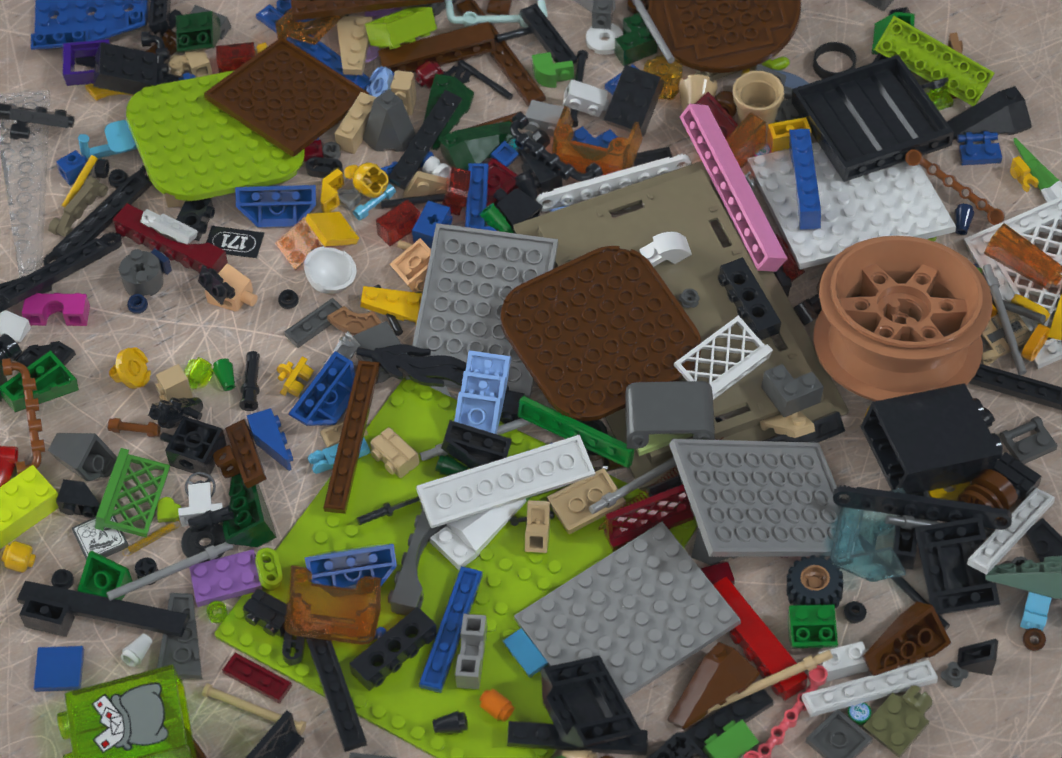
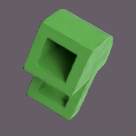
M551 52L532 55L534 77L540 85L548 88H557L556 82L574 79L573 61L553 63Z

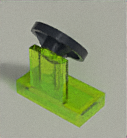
M948 77L921 85L923 89H931L926 94L938 110L952 107L954 104V100L949 92H947V86H944L949 81Z

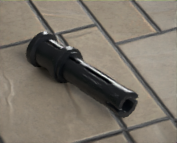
M249 351L246 354L245 382L241 386L242 400L239 402L240 408L244 411H255L258 408L257 395L260 389L257 385L260 354L256 351Z

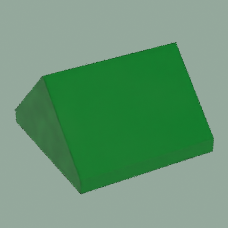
M91 550L88 553L77 591L108 597L107 592L132 582V578L128 568ZM122 595L115 599L122 600L125 595Z

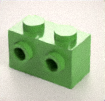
M743 719L738 723L733 720L723 728L725 731L723 734L717 736L715 733L705 741L706 746L702 751L709 758H740L746 752L753 749L759 741Z

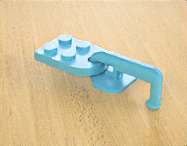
M126 120L112 122L105 127L108 144L89 148V136L86 134L78 136L81 155H84L87 160L90 155L102 158L137 149Z

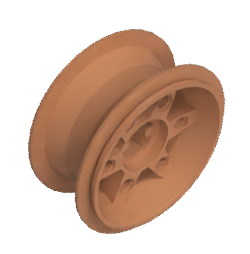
M882 236L858 242L844 249L827 265L819 287L822 310L814 326L813 343L819 362L837 383L847 390L872 401L963 383L969 384L981 364L983 354L981 335L990 321L993 307L992 295L987 281L978 268L966 257L945 245L931 240L911 236Z

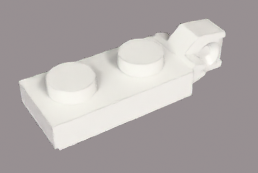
M148 209L143 212L141 223L147 227L157 229L164 235L175 238L178 242L188 245L197 237L198 231L165 214L158 215Z

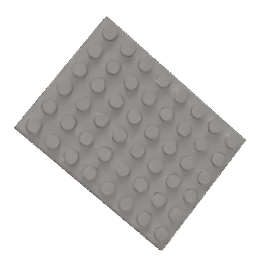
M436 223L412 346L430 349L431 355L429 356H452L466 363L469 350L511 356L507 386H509L510 391L525 393V397L531 398L534 379L504 335L500 314L506 296L514 288L554 269L559 243L558 239ZM456 368L454 369L455 371H457V372H459V373H462V374L464 373V371H462V370H459V369H456ZM428 377L444 381V386L461 389L460 385L447 379Z
M672 439L669 443L709 557L859 556L863 552L846 508L836 505L833 501V491L837 486L820 443Z
M660 522L514 615L515 621L546 659L548 666L600 655L624 700L741 624V619L663 522Z

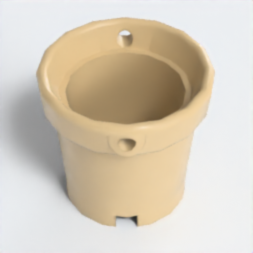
M765 71L745 73L735 81L733 86V99L737 105V123L747 134H750V131L757 132V135L766 134L768 124L775 123L778 108L784 100V86L780 79Z

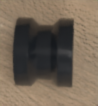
M142 558L135 565L138 579L158 571L157 564L152 558Z

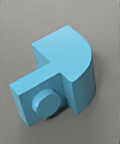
M1028 592L1020 627L1025 629L1038 628L1043 631L1048 618L1047 614L1052 597Z

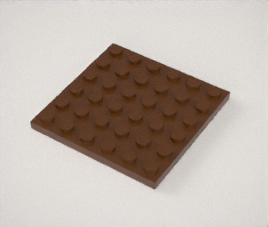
M280 37L204 93V99L294 157L345 118L361 92L369 93L285 38Z

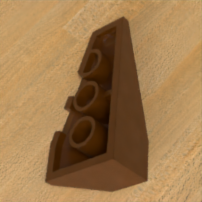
M917 601L898 616L862 657L871 674L876 676L897 669L898 666L907 663L912 664L925 657H933L951 644V641L934 607Z

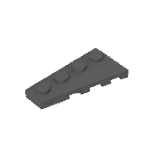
M170 593L167 610L188 614L190 619L182 637L163 634L156 671L157 677L202 679L193 594Z

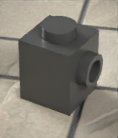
M594 0L592 28L611 30L613 0Z

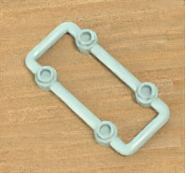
M445 0L448 20L453 24H463L465 28L488 21L489 23L519 22L521 27H528L520 15L477 16L474 12H466L463 16H454L452 0ZM537 0L538 7L547 17L545 0Z

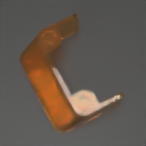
M564 106L554 130L552 153L557 154L562 162L571 164L581 174L586 173L585 169L591 163L599 165L603 175L632 167L643 140L639 123H634L629 138L617 137L610 142L608 148L572 140L574 137L573 120L569 107Z

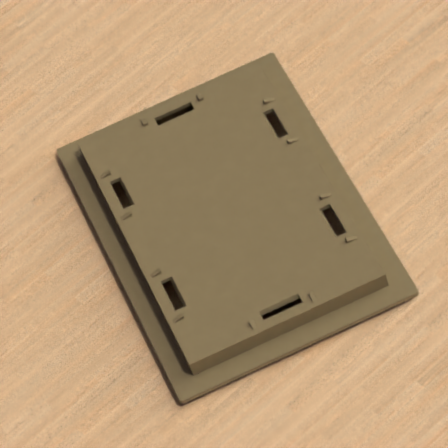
M702 161L514 225L516 234L558 239L559 243L554 268L605 246H620L619 248L629 251L633 249L641 254L640 249L654 241L653 237L665 232H678L687 239L692 255L676 264L665 260L654 266V268L680 305L679 296L685 289L690 288L697 291L700 298L699 304L694 308H685L682 305L681 307L696 326L701 342L738 316L737 307L734 303L730 302L726 288L722 287L719 283L718 275L721 265L742 257L744 258L781 321L779 335L787 349L779 352L772 337L761 340L764 345L768 344L773 350L769 359L713 400L714 417L744 406H748L750 410L718 423L714 418L715 440L763 441L778 435L775 433L774 428H769L766 431L761 429L760 421L781 414L761 386L764 371L781 364L785 366L794 379L813 372L824 386L821 402L801 410L810 421L834 411H839L841 417L848 414L849 410L831 376L819 362L814 345L793 310L773 271L757 270ZM639 204L644 206L642 209L615 218L611 216L612 213ZM718 220L731 246L723 248L710 222ZM737 323L731 327V334L742 335L743 330ZM718 337L715 339V346L726 347L727 338ZM730 339V348L741 349L742 340ZM745 341L744 350L754 351L758 348L754 342ZM701 349L700 358L710 359L711 350ZM714 351V360L725 361L726 352ZM729 353V362L738 363L740 361L741 354ZM698 362V372L709 373L710 364ZM713 364V374L722 375L725 372V366ZM697 376V381L709 383V378ZM624 408L605 417L614 438L627 444ZM665 446L639 456L635 449L633 462L629 467L634 479L673 458L670 446ZM677 465L642 485L639 489L651 487L680 475Z

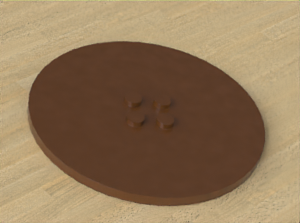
M649 0L648 14L676 62L698 71L729 73L762 64L778 54L790 42L800 22L801 0Z

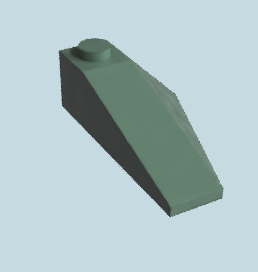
M1062 556L1044 557V562L1035 563L1033 560H1025L1020 566H1016L1013 563L995 565L987 575L985 574V579L1062 600Z

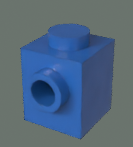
M75 150L57 160L56 164L60 175L70 186L75 183L88 160L84 155L81 156Z

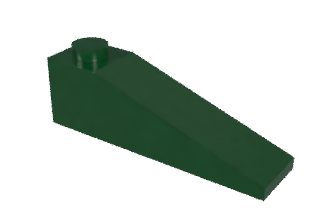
M435 74L424 121L445 89L462 98L459 107L439 136L441 138L450 133L453 127L459 124L460 118L464 113L467 114L470 110L474 92L454 76ZM437 139L431 150H438L440 148L439 139Z

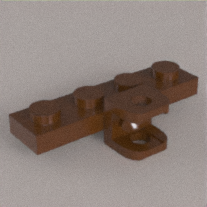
M245 419L226 427L225 430L230 444L213 454L217 467L221 468L224 478H230L241 473L247 489L267 480ZM226 455L224 459H220L221 456ZM230 466H233V468H232L231 470H228V471H227V468H229Z

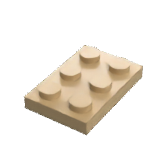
M604 468L596 471L595 476L575 482L547 497V501H550L551 508L568 534L626 505V501L622 497L613 506L605 507L595 514L589 511V506L601 500L602 496L618 490Z

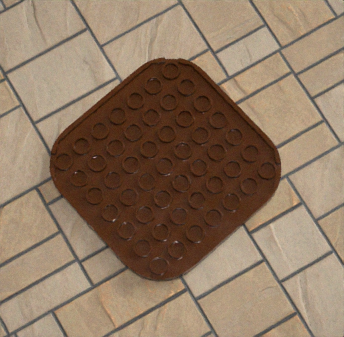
M605 246L595 249L514 288L504 300L500 314L504 335L551 406L559 413L575 420H599L624 409L625 391L631 383L678 382L684 379L675 368L674 363L702 343L696 326L645 256L633 249L629 251L619 248L620 246ZM685 361L681 364L688 371L695 369V362Z

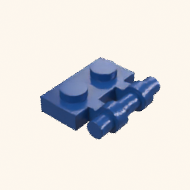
M983 131L980 134L965 132L963 135H957L958 143L965 142V145L959 146L961 164L1001 163L999 143H991V141L998 140V133ZM983 141V144H973V142Z

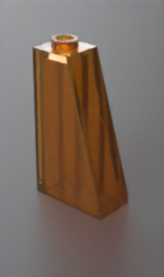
M752 112L747 115L726 139L740 168L747 164L749 158L755 157L759 151L766 147V122Z
M1005 223L991 237L984 251V254L1047 290L1052 285L1057 286L1062 280V265Z

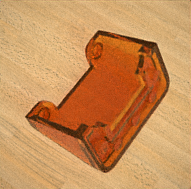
M291 566L284 624L287 633L294 636L360 645L369 644L374 640L381 611V578L363 577L358 580L356 589L313 584L310 570L304 567Z

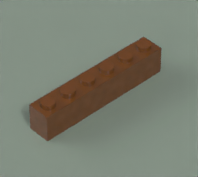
M488 21L423 38L411 43H404L395 49L385 48L378 50L382 67L389 68L394 73L397 70L413 73L428 60L436 61L440 66L496 51Z

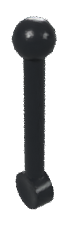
M550 511V519H553L555 513ZM513 516L510 519L512 526L518 525L519 522L527 521V517L517 518Z

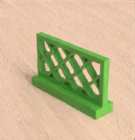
M120 448L96 515L95 529L104 530V527L147 538L170 470V465L130 455L128 449ZM131 462L140 464L143 469L133 472L130 464ZM159 469L164 472L163 475L154 478L150 471ZM146 473L150 480L141 484L137 476ZM133 479L137 486L127 490L124 482ZM154 485L157 492L148 495L144 488ZM140 490L144 497L135 501L131 494ZM127 496L131 503L121 507L118 499ZM148 502L151 509L142 512L138 505ZM134 507L138 515L128 518L125 511ZM119 513L124 518V521L120 523L111 521L112 516ZM142 519L145 523V528H136L132 523Z

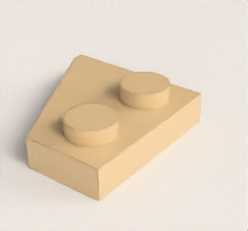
M417 171L403 192V198L449 193L455 187V181Z
M801 411L785 418L780 414L760 421L762 430L766 431L769 428H774L775 433L793 438L815 432L814 423Z

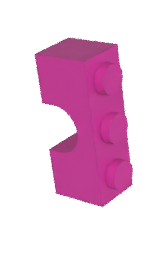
M36 293L24 299L22 316L28 319L30 326H46L50 315L61 312L67 326H87L90 304L87 294Z

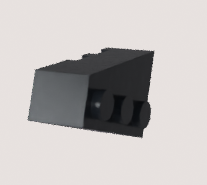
M450 420L441 449L472 469L507 458L512 439Z

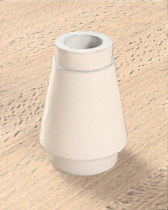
M142 634L122 650V661L130 667L140 665L152 644V639L148 635Z

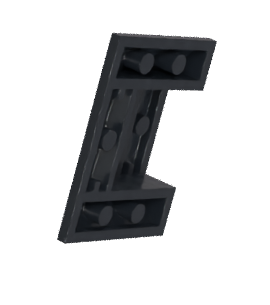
M982 517L914 528L929 602L934 607L937 615L1000 605L996 582L986 580L984 573L967 565L968 558L986 539Z
M600 655L547 666L541 669L543 704L564 742L584 748L641 733V729Z

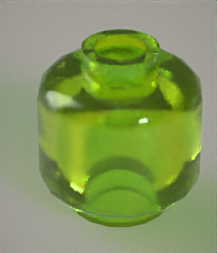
M203 358L191 359L183 371L188 378L190 388L195 390L197 387H206L214 373L211 368L212 364Z

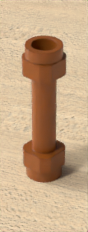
M110 418L108 421V431L120 433L123 430L147 433L148 437H159L161 427L154 422H149L148 425L122 422L120 418Z

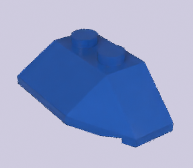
M316 185L235 187L236 208L257 227L299 226L307 214L316 206Z
M335 351L291 409L289 415L306 426L336 425L347 410L355 377L353 362Z
M394 543L333 551L305 557L308 580L333 598L378 591L397 566Z

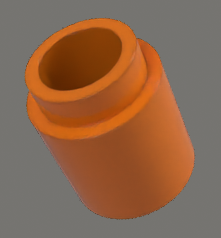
M495 689L486 690L479 699L481 702L480 707L496 720L503 722L512 715L515 709L511 705L512 702Z

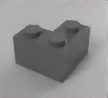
M783 364L764 371L761 386L784 418L820 403L824 388L813 372L794 379Z

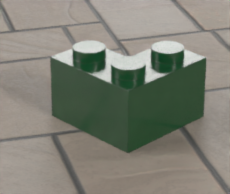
M637 13L624 18L623 35L615 38V55L622 65H629L656 54L658 45L641 15Z

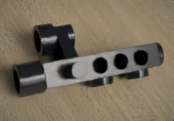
M0 103V119L17 120L16 124L12 123L10 139L19 140L21 138L29 140V122L62 128H73L75 116L67 114L66 110L55 109V112L47 111L46 107L41 106L31 109Z
M172 397L169 401L160 400L158 403L151 405L148 416L153 420H158V425L162 428H175L180 424L184 416L192 417L199 421L202 417L203 402L198 397L179 399Z

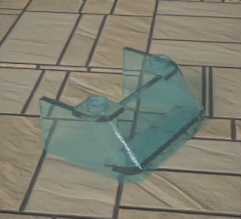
M903 488L891 490V492L906 494ZM841 507L830 554L834 565L869 582L906 575V571L892 547L875 550L877 537L891 533L895 525L885 523L886 516L897 515Z

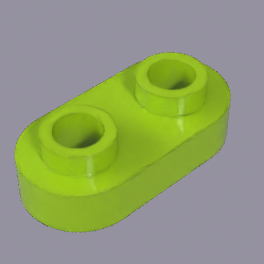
M271 548L260 549L255 558L260 584L266 589H276L281 585L283 579L278 554Z

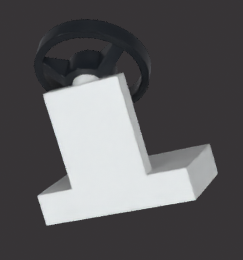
M206 472L193 473L185 483V491L189 497V507L178 508L182 527L188 526V519L203 515L208 510L215 511L223 508L222 503H211V497L215 493L216 484L213 477ZM197 474L209 477L205 482L201 480L196 483L189 481L191 477ZM211 481H212V483H213V491H212V494H211V486H210V482H211Z

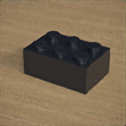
M101 42L95 54L93 87L134 95L144 87L156 86L158 54Z
M625 65L604 120L609 125L644 137L665 81L660 76Z

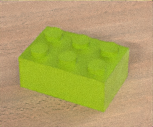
M408 7L365 24L370 46H378L379 49L386 47L395 49L400 47L403 42H414L416 37H426L431 35V31L437 30L432 7Z

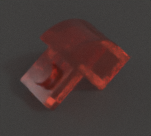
M451 167L446 180V191L441 205L450 207L451 214L460 216L468 196L471 171Z

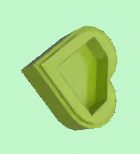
M170 497L161 498L158 501L157 507L158 523L180 520L178 508L182 507L179 504H175L174 500Z

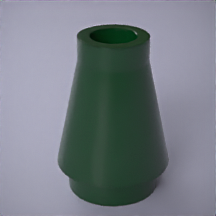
M441 455L435 471L439 472V475L450 476L466 471L469 467L464 466L448 455Z

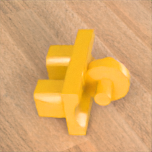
M301 357L294 369H292L293 363L290 361L286 365H278L277 372L280 374L278 379L283 381L285 378H288L280 391L282 395L286 396L287 393L298 397L305 385L296 380L297 377L308 382L315 370L306 364L308 359L305 357Z

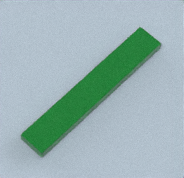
M523 396L520 399L518 417L565 439L580 435L586 449L626 468L632 465L635 449H627L626 443L530 398Z

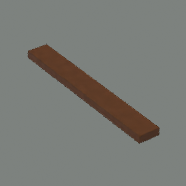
M465 0L456 4V9L461 16L466 12H474L477 16H486L475 0ZM489 23L496 51L489 52L490 56L528 107L532 100L545 101V94L505 41L496 42L495 35H498L499 32L492 23Z
M358 360L323 507L324 512L346 514L379 373V362Z

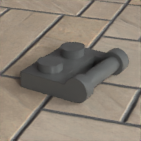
M1039 416L1010 431L1000 432V438L1008 451L1023 464L1057 450V443L1046 430ZM1034 429L1037 432L1018 442L1012 440Z

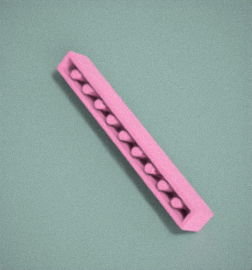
M689 104L681 114L680 119L758 271L776 272L787 260V257L709 106Z

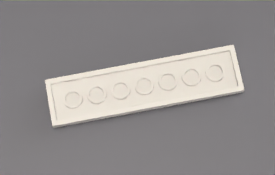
M580 435L418 485L416 490L432 529L595 476V471Z

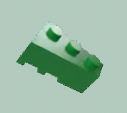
M51 350L27 367L30 377L35 378L37 390L33 391V398H38L39 404L79 390L77 379ZM19 372L0 386L2 398L14 412L26 409L22 375Z

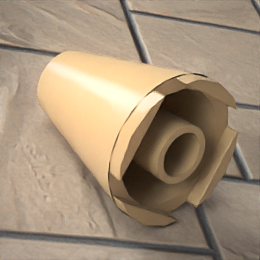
M688 75V78L685 80L681 78L679 81L682 112H684L689 104H695L707 92L715 97L718 88L717 82L714 80L713 83L710 81V77L704 75Z

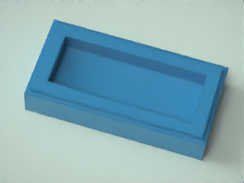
M522 628L503 640L504 645L529 678L548 665L546 659Z

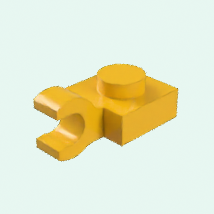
M1020 156L1013 158L1010 167L1012 177L1018 180L1025 192H1029V184L1037 188L1039 181L1031 175L1030 167Z

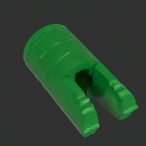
M493 203L480 213V216L487 225L493 227L496 231L514 233L506 218Z

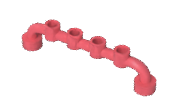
M817 665V668L809 671L808 679L810 685L805 692L798 694L796 704L792 709L785 711L784 719L779 726L772 728L771 736L766 743L759 745L758 752H746L743 758H771L772 749L775 745L783 743L785 732L788 728L795 727L800 712L807 710L804 703L801 702L802 694L815 691L819 686L825 684L828 673L823 666Z

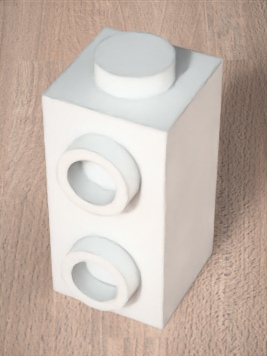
M571 79L564 92L563 106L599 117L602 111H606L608 107V91Z
M863 641L830 649L833 658L819 664L827 670L826 682L868 672L869 668L862 656L869 649H865Z

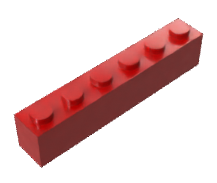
M727 576L713 584L741 619V624L729 631L732 641L736 645L739 644L745 657L748 661L754 662L763 679L797 664ZM803 671L771 685V688L777 696L780 695L786 701L807 687L808 676Z

